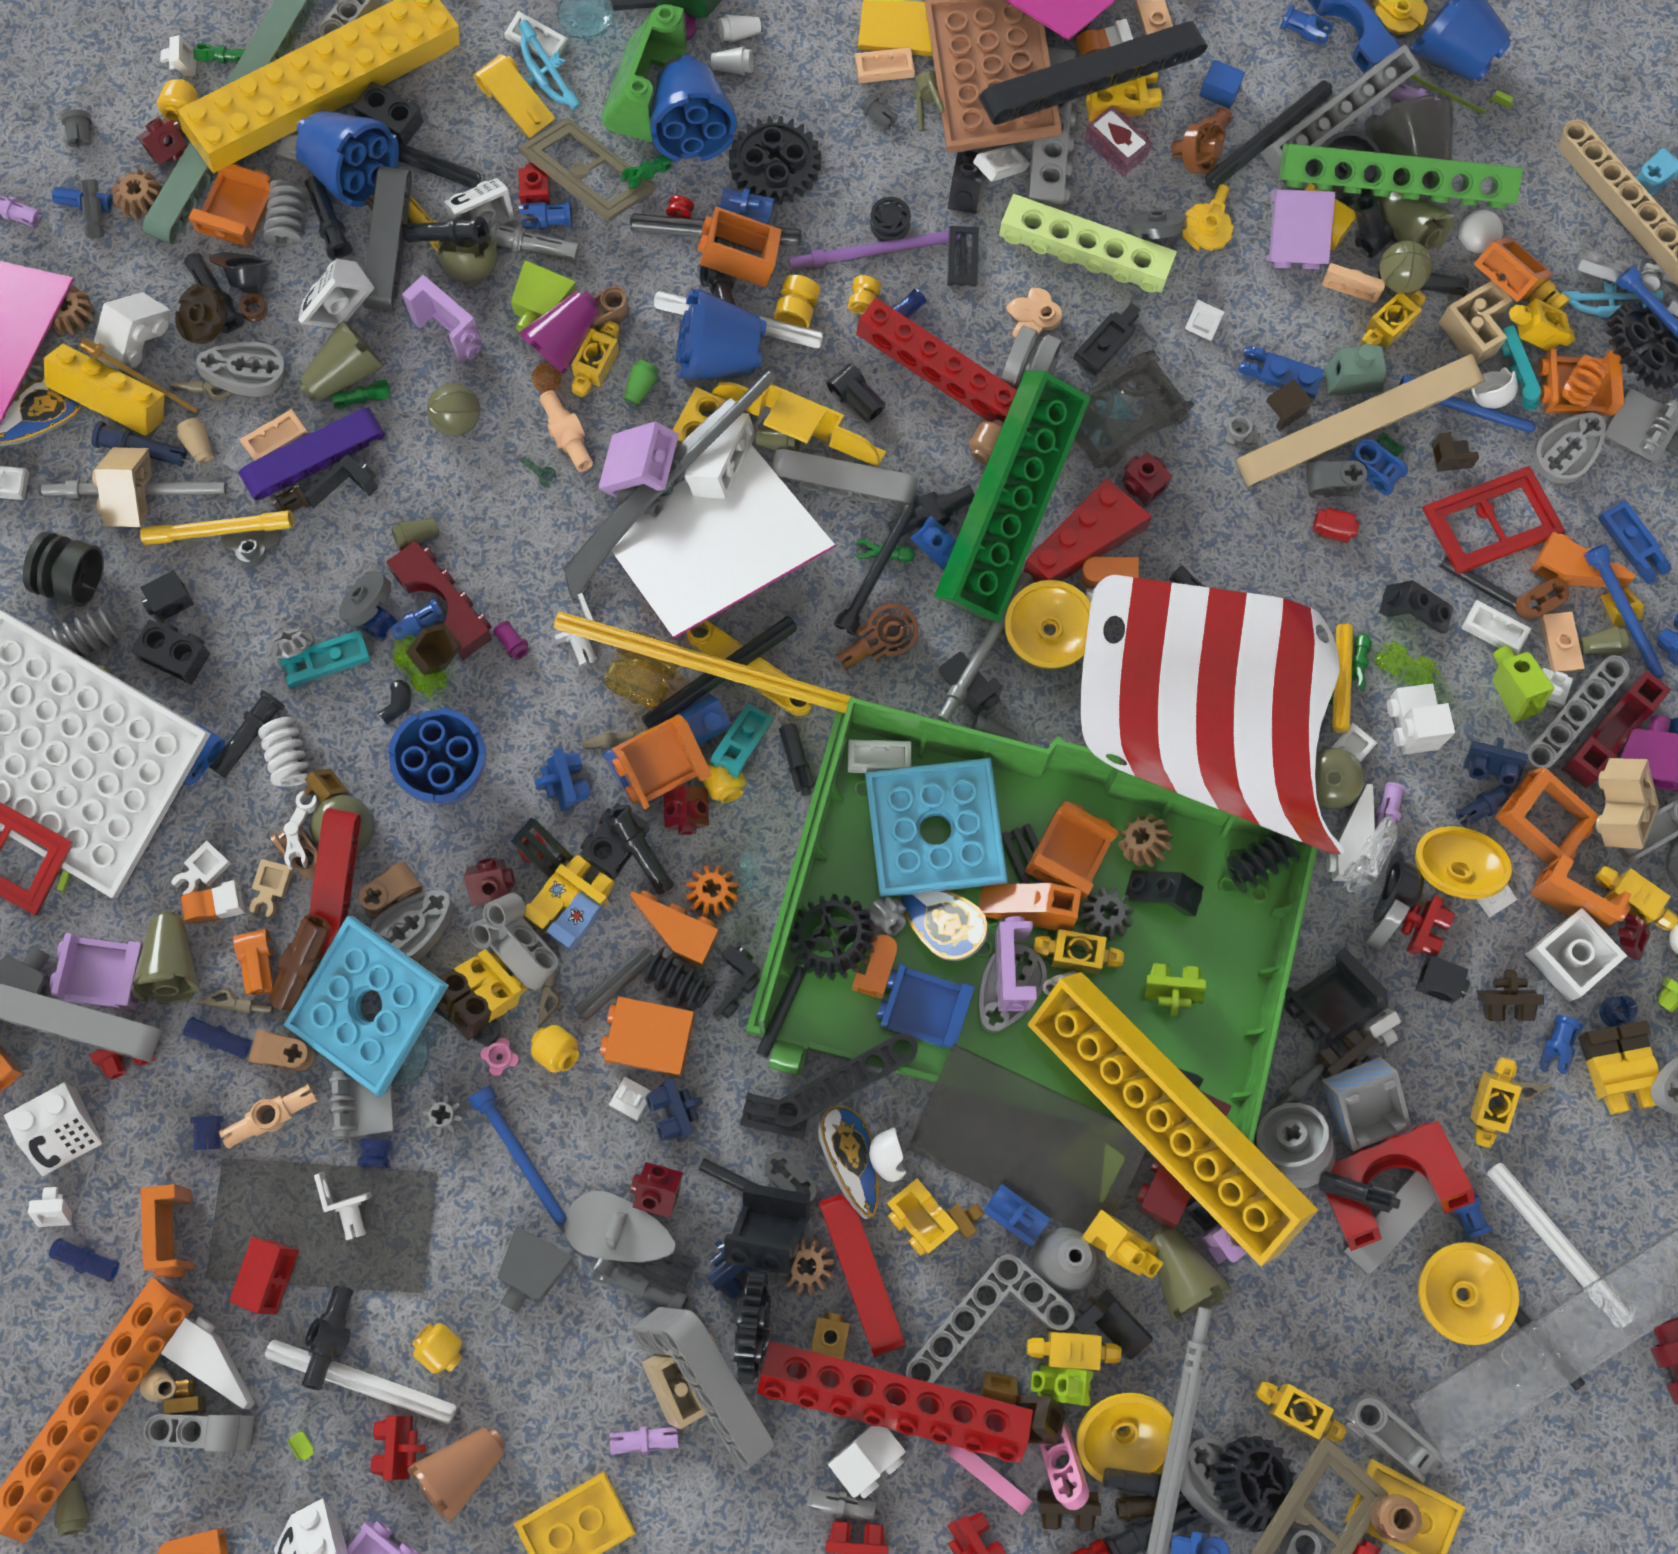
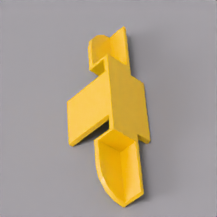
M719 381L711 394L725 400L731 398L737 402L749 388L732 382ZM773 384L745 410L759 417L765 406L770 407L771 410L763 423L764 426L804 443H808L812 436L826 442L830 440L829 447L876 467L880 465L886 454L885 450L873 446L870 441L862 436L842 428L844 414Z

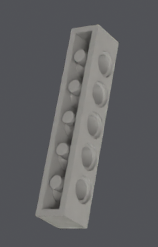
M1404 44L1260 154L1273 173L1278 176L1284 143L1319 147L1421 69L1420 65L1406 44Z
M1048 48L1051 66L1075 58L1076 50ZM1077 99L1058 105L1062 129L1061 136L1036 139L1032 142L1028 199L1061 211L1063 204L1068 205L1070 187H1065V180L1071 178L1072 162L1067 161V155L1073 152L1074 137L1069 136V130L1075 127L1076 112L1071 111V104L1076 105ZM1045 180H1052L1054 183H1049Z

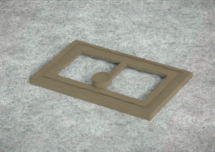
M569 118L562 120L518 149L520 154L607 222L634 206L657 189V186L652 182L644 179L636 188H628L607 202L579 180L586 178L590 170L604 161L621 175L624 169L631 166ZM569 134L598 156L597 159L587 165L581 162L573 163L571 173L543 152V150Z
M1323 1437L1251 1554H1274L1294 1520L1302 1525L1312 1524L1335 1544L1329 1554H1352L1372 1522L1371 1511L1373 1505L1379 1498L1388 1495V1492L1328 1438ZM1328 1466L1363 1497L1339 1538L1315 1517L1313 1507L1305 1503Z

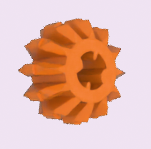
M1583 356L1562 390L1563 398L1576 406L1578 405L1583 408L1589 406L1609 372L1608 365L1596 357Z
M705 865V874L703 876L698 871L692 873L697 882L687 881L686 887L692 892L686 894V899L690 902L695 901L691 907L694 912L704 907L702 911L703 917L708 918L710 910H714L715 917L721 918V907L730 913L732 906L728 901L738 902L739 897L733 892L739 889L738 882H730L733 878L731 871L722 875V866L717 865L714 873H711L709 865ZM714 885L716 890L721 889V891H716L717 896L711 897L709 893H704V891L708 892V887Z

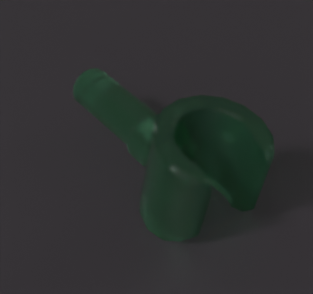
M522 457L520 462L539 477L541 486L549 488V483L542 478L545 474H550L553 478L557 479L556 471L553 468H541L527 457Z

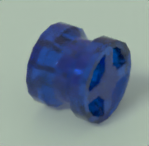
M377 605L375 607L378 609L377 614L359 626L380 642H384L387 638V631L398 621L389 612Z
M372 1138L360 1139L359 1146L362 1152L361 1156L357 1159V1166L389 1169L391 1161L388 1159V1151L392 1149L393 1141Z

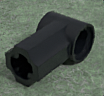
M1370 195L1365 198H1359L1354 203V212L1360 232L1355 239V244L1369 254L1367 257L1372 258L1394 239V232L1391 226L1383 219L1379 198Z
M851 363L846 365L826 383L831 393L834 391L841 398L839 401L841 403L846 402L866 423L875 419L885 409V402L866 384L863 374Z

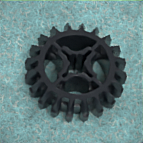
M833 893L830 901L827 902L825 897L820 895V904L815 906L813 902L808 901L810 910L808 912L799 910L798 914L802 920L795 921L794 929L796 931L791 934V941L794 942L791 945V950L793 954H797L795 959L798 964H804V969L807 973L810 974L815 971L816 977L820 979L827 973L829 980L834 981L836 973H840L842 978L846 979L848 975L847 970L852 969L853 972L858 973V962L868 964L869 960L865 953H874L875 948L871 943L877 941L875 932H872L876 925L873 920H870L871 915L867 909L862 910V905L859 901L856 900L851 903L850 897L846 895L839 901L838 896ZM833 917H844L852 920L853 923L848 924L847 921L838 923L833 920ZM822 922L821 927L817 931L813 932L815 928ZM831 927L833 928L836 935V938L834 939L836 945L835 947L831 942L830 936L832 935ZM851 942H854L852 946L845 952L846 946ZM819 950V952L829 951L832 952L833 957H821L812 952Z
M1244 1436L1225 1445V1450L1217 1454L1220 1462H1216L1212 1466L1218 1474L1210 1480L1216 1483L1218 1488L1213 1495L1220 1497L1222 1501L1218 1509L1228 1510L1227 1520L1236 1521L1237 1528L1248 1529L1249 1532L1253 1533L1266 1530L1294 1485L1293 1478L1297 1474L1289 1469L1292 1459L1282 1457L1284 1448H1274L1273 1440H1263L1262 1436ZM1247 1457L1251 1458L1249 1465H1246L1245 1469L1242 1468ZM1267 1499V1500H1268L1267 1505H1266L1265 1508L1261 1511V1510H1260L1261 1504H1262V1503H1265V1500Z

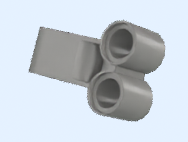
M508 893L484 906V918L470 925L468 936L471 943L478 949L491 947L526 987L535 990L540 989L558 967V958L523 918L526 913L523 899L518 894Z
M157 1414L150 1417L145 1423L144 1437L150 1445L203 1448L204 1451L215 1452L251 1451L254 1416ZM167 1422L169 1425V1433L165 1438L163 1435V1427ZM197 1424L201 1427V1434L198 1439L194 1435Z

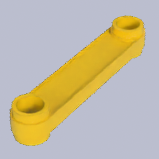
M708 620L688 630L686 633L689 643L702 653L722 659L727 658L744 646ZM699 628L708 631V634L703 638H697L692 635ZM761 657L747 665L790 678ZM752 687L796 717L807 715L813 707V704L808 702L802 707H797L791 703L793 698Z

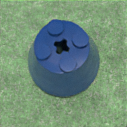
M1448 0L1422 33L1420 38L1423 41L1417 39L1410 48V51L1418 58L1469 81L1476 79L1480 82L1490 70L1492 64L1490 61L1493 57L1496 56L1499 59L1509 48L1512 40L1509 39L1511 33L1488 0Z
M684 55L679 60L667 65L657 74V84L650 120L651 136L657 150L667 158L678 162L681 158L700 157L702 162L723 153L734 141L737 118L731 102L711 69L705 63L695 60L693 56Z
M319 111L312 114L308 119H301L297 125L296 159L337 199L350 206H367L365 200L367 198L371 200L369 196L375 192L380 166L397 168L399 159L397 138L384 123L376 119Z
M691 288L686 298V304L689 305V308L685 310L683 319L680 322L675 362L681 363V369L676 371V378L697 380L749 376L751 373H754L755 368H759L762 361L763 352L758 347L760 338L763 339L765 336L766 321L760 320L759 316L704 290Z
M448 708L430 710L408 717L396 729L388 750L391 772L398 785L411 797L427 803L455 805L465 800L477 787L486 765V746L477 726L464 714Z

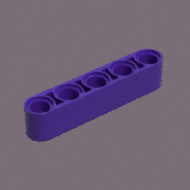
M363 408L245 465L238 474L254 500H261L331 466L337 460H342L346 455L352 456L370 446V442L376 439H383L385 433L370 408Z

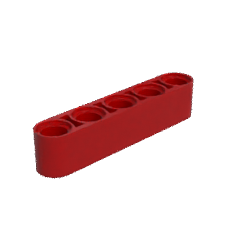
M327 808L322 818L309 915L320 916L326 919L332 927L319 955L321 958L324 957L349 913L361 828L360 813Z
M843 1193L819 1201L820 1210L823 1213L831 1241L835 1246L843 1274H845L849 1291L858 1310L873 1357L876 1358L905 1347L901 1330L858 1212L851 1206Z

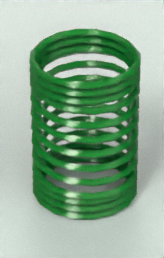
M1384 432L1376 440L1378 444L1381 443L1380 446L1386 441L1383 448L1386 449L1390 445L1387 451L1392 447L1389 452L1394 449L1391 454L1395 452L1393 455L1395 457H1398L1405 449L1399 442L1396 443L1394 439L1392 440V437H1387V434Z

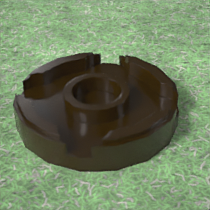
M195 284L189 287L178 301L181 305L179 311L175 313L176 327L184 339L195 344H206L213 341L222 330L226 317L225 300L221 293L211 286Z

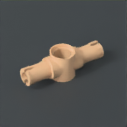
M549 390L544 392L540 396V402L549 417L547 428L551 437L554 436L557 443L556 447L558 449L562 448L564 452L569 454L578 472L587 471L593 466V461L584 446L585 433L575 413L570 414L568 410L564 409L555 391Z
M307 1083L285 1097L280 1095L272 1100L263 1099L253 1105L251 1111L245 1114L244 1119L219 1131L220 1137H224L223 1143L230 1149L232 1146L253 1135L258 1137L265 1132L278 1131L287 1120L293 1118L292 1114L312 1103L318 1102L316 1094H313L312 1086ZM269 1108H274L276 1113L274 1120L264 1124L262 1120L263 1113Z

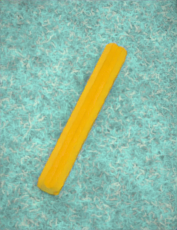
M1349 623L1338 624L1336 627L1335 643L1338 651L1340 671L1333 692L1332 727L1335 733H1347L1350 730L1353 626Z

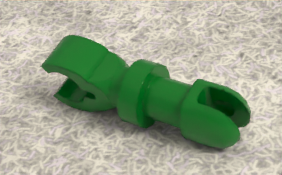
M197 43V48L193 49L194 60L202 62L218 60L219 63L226 64V61L236 62L237 64L246 50L238 48L230 50L226 46L221 45L219 48L205 43Z
M660 155L654 158L653 162L645 161L641 163L640 167L626 168L622 171V182L629 179V188H636L644 179L649 180L655 176V173H663L669 170L671 159Z
M380 380L369 385L367 388L359 386L356 387L355 391L336 393L332 396L331 400L336 402L334 407L338 409L349 407V404L357 402L365 404L367 403L366 400L369 399L384 400L391 397L390 387L387 380Z
M868 540L856 541L858 546L865 545L868 550L872 551H868L866 554H859L857 552L855 556L859 559L876 558L882 546L872 544ZM908 546L896 547L890 559H899V562H910L914 559V550Z
M1364 633L1357 636L1354 644L1356 651L1355 655L1352 656V681L1357 680L1358 677L1359 682L1357 685L1361 691L1366 686L1364 669L1368 667L1369 659H1367V654L1371 651L1372 646L1371 638Z

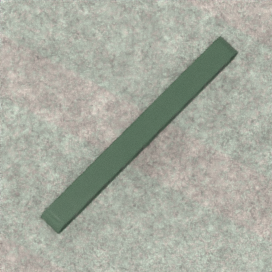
M275 0L225 85L284 56L287 49L290 50L298 37L296 35L300 27H304L311 15L309 13L313 5H317L318 0ZM191 142L148 211L143 223L145 234L171 245L176 243L174 239L178 233H182L189 221L188 216L193 208H197L204 196L202 194L206 186H210L217 172L212 173Z

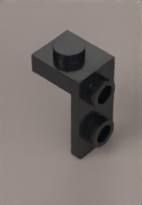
M965 151L957 153L948 209L976 213L983 174L973 163L978 154L977 152Z
M346 455L342 460L334 462L329 472L320 480L313 481L304 493V497L314 509L348 477L370 496L378 489L374 481L376 475L365 463L360 466L353 458Z
M1414 580L1386 585L1379 613L1388 617L1411 614L1437 632L1447 633L1453 613V606Z
M958 652L942 664L938 672L950 686L956 685L970 661L963 652ZM978 671L967 690L968 696L964 703L975 716L984 709L989 711L1000 701L999 697L1003 686L995 677L987 682Z
M1133 870L1125 895L1129 897L1128 901L1168 904L1185 916H1196L1202 900L1204 887L1180 872Z
M729 944L721 953L722 959L744 977L714 1011L713 1016L718 1022L723 1017L729 1019L740 1005L737 1002L739 997L744 992L749 995L760 982V979L757 977L760 973L759 967L751 962L754 957L741 946L735 949Z
M1107 1289L1096 1299L1090 1296L1077 1309L1081 1315L1073 1325L1082 1334L1095 1323L1114 1344L1121 1347L1122 1352L1130 1360L1137 1356L1153 1340V1337Z

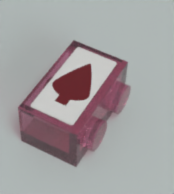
M1110 106L1087 125L1084 138L1123 177L1148 157L1152 144L1143 131H1139L1130 123L1128 117L1123 112H1119L1113 106Z

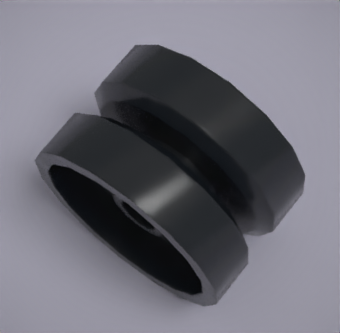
M1352 131L1335 134L1323 145V147L1380 153L1378 146L1368 136ZM1316 160L1310 170V176L1318 172L1319 165ZM1340 162L1335 167V176L1338 179L1344 178L1348 168L1344 162ZM1373 165L1368 166L1364 171V178L1367 182L1373 181L1376 177L1377 172ZM1333 185L1330 192H1335V199L1346 206H1350L1359 198L1367 196L1370 189L1362 188L1361 194L1345 193L1344 186Z

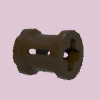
M297 482L293 484V488L276 496L273 494L270 496L278 511L290 510L294 512L303 506L305 508L310 507ZM296 498L295 500L284 505V503Z

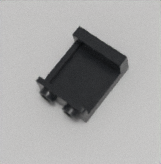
M1346 948L1335 954V966L1298 991L1294 992L1291 987H1288L1285 993L1284 1008L1289 1016L1294 1020L1298 1018L1303 1023L1308 1036L1314 1042L1319 1041L1326 1049L1388 1008L1387 990Z
M746 1183L743 1189V1207L732 1234H727L724 1239L725 1263L790 1275L810 1219V1194Z

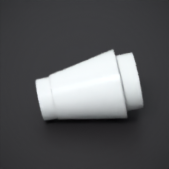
M726 14L724 18L718 19L719 37L722 42L728 41L731 44L760 34V19L753 16Z
M745 46L712 53V70L743 76L746 73H752L754 67L752 49H746Z

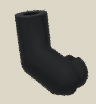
M395 680L391 683V704L378 712L386 725L410 708L411 689L409 684L403 680Z

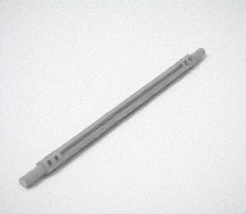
M1198 1307L1193 1338L1188 1340L1146 1554H1168L1209 1346L1206 1344L1212 1310L1204 1307Z

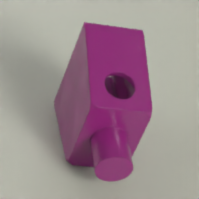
M1655 715L1651 717L1649 730L1637 728L1632 730L1621 758L1648 759L1654 787L1656 789L1678 791V734L1668 733L1671 722L1669 718Z

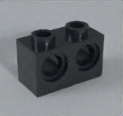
M373 81L352 106L355 116L373 118L384 123L390 132L396 136L397 141L404 145L408 144L424 123L420 107L410 99L405 100L396 95L388 86H380Z
M150 619L131 649V652L138 660L191 685L210 655V652L204 646L205 641L191 633L186 637L178 633V629L166 621H161L159 624ZM165 639L161 647L154 648L157 641ZM192 652L188 660L180 661L184 653Z
M616 803L613 809L608 808L599 820L600 827L594 835L590 833L585 838L580 848L582 849L580 854L584 860L613 880H615L632 856L629 849H625L620 845V837L614 831L613 826H608L605 822L606 816L611 811L622 806L619 803ZM631 812L638 826H642L647 835L650 831L648 822ZM602 847L612 849L611 855L606 859L596 857V852Z

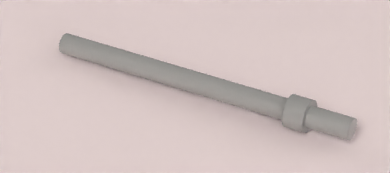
M67 480L61 484L41 485L43 496H66L67 499H80L81 495H99L98 487H95L93 483H81L80 480ZM147 483L145 494H226V483Z
M1025 572L1021 574L1001 622L992 623L956 685L951 686L946 695L947 701L937 716L938 720L948 723L956 708L964 703L968 696L967 690L1005 627V616L1009 604L1015 595L1030 585L1033 580L1030 574Z

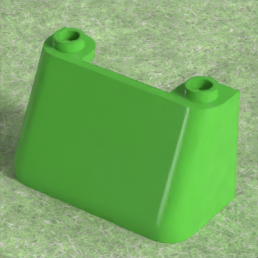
M666 4L656 7L630 37L602 110V122L606 129L653 142L650 130V102L653 97V86L646 78L652 64L665 68L667 62L671 59H679L685 55L687 42L683 8Z

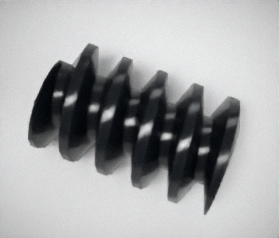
M1270 831L1268 836H1261L1258 839V843L1251 842L1247 849L1242 848L1238 850L1237 856L1234 854L1228 856L1226 866L1235 886L1241 892L1247 893L1246 882L1253 888H1256L1258 886L1256 876L1263 881H1267L1269 877L1266 870H1269L1273 875L1279 874L1278 863L1284 869H1287L1290 866L1288 857L1297 863L1300 860V856L1296 847L1287 836Z
M662 947L651 960L645 973L644 982L651 984L656 980L655 990L659 992L666 988L665 996L668 999L677 994L676 1004L680 1006L687 1002L686 1010L695 1011L697 1008H701L712 994L717 982L714 981L706 986V974L695 979V967L685 972L686 961L683 959L677 965L673 964L675 953L672 952L664 958L665 947Z

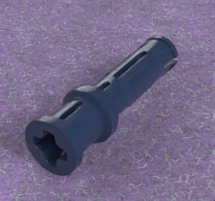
M102 421L96 423L92 432L91 443L95 448H101L102 446L110 449L112 447L149 448L150 458L175 464L179 467H183L184 464L181 458L186 459L187 456L186 448L136 436L128 428L116 429L107 426Z

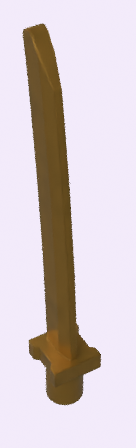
M84 336L78 347L91 354V358L95 360L99 356L198 415L200 410L103 352L102 350L105 347L103 344H96Z

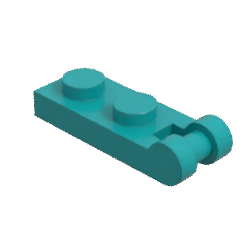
M1511 325L1502 329L1507 339L1501 346L1500 351L1504 358L1509 356L1512 366H1509V371L1511 374L1515 371L1517 382L1520 383L1522 388V406L1526 410L1532 411L1537 409L1540 404L1541 389L1515 326Z
M357 630L309 646L298 655L279 660L282 669H286L288 675L285 678L287 686L293 689L307 682L369 662L371 658L361 630ZM305 662L307 669L299 671L298 665Z
M747 703L716 748L709 764L716 768L721 766L729 770V775L738 778L745 764L772 725L774 717ZM727 752H728V753L734 755V756L737 757V758H736V759H733V758L727 756L726 754H727Z

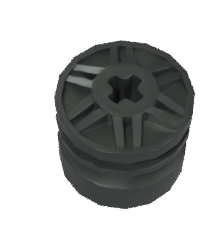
M45 531L40 533L30 545L23 566L25 589L30 593L41 594L46 598L55 597L60 602L76 607L87 605L92 600L96 591L94 589H97L103 574L104 556L102 549L97 545L81 540L72 541L67 536H59L54 532ZM85 583L94 589L82 587V584Z

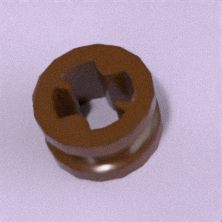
M249 293L243 296L239 302V309L243 317L249 322H259L268 313V307L263 297L259 294ZM254 303H257L259 310L255 312L253 309V313H250L247 307L250 304L254 306Z

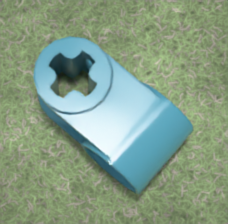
M1663 147L1643 165L1640 174L1635 178L1653 197L1663 187L1668 186V182L1672 178L1676 179L1678 177V159Z

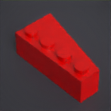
M1106 478L1026 559L1023 572L1030 574L1034 582L1044 580L1063 581L1083 568L1084 563L1089 558L1101 557L1112 549L1124 544L1135 535L1147 530L1152 516Z

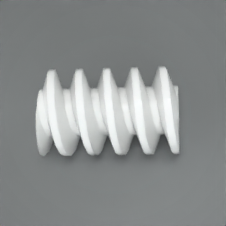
M293 717L274 719L264 724L258 731L259 737L263 739L261 747L265 750L264 758L269 762L267 770L271 773L270 781L276 786L300 785L306 783L305 778L308 776L306 773L301 774L302 771L308 769V763L298 762V760L306 756L305 752L295 751V749L302 746L303 742L301 739H292L299 735L300 731L298 728H289V726L297 722Z

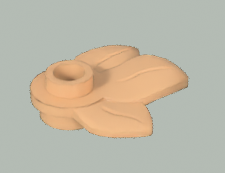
M1031 288L1028 298H1016L1006 306L1008 313L1018 321L1012 332V336L1015 338L1023 325L1037 330L1038 335L1043 330H1054L1059 326L1063 316L1060 306L1052 302L1050 294L1041 288ZM1045 313H1051V315L1047 317L1043 316V314Z

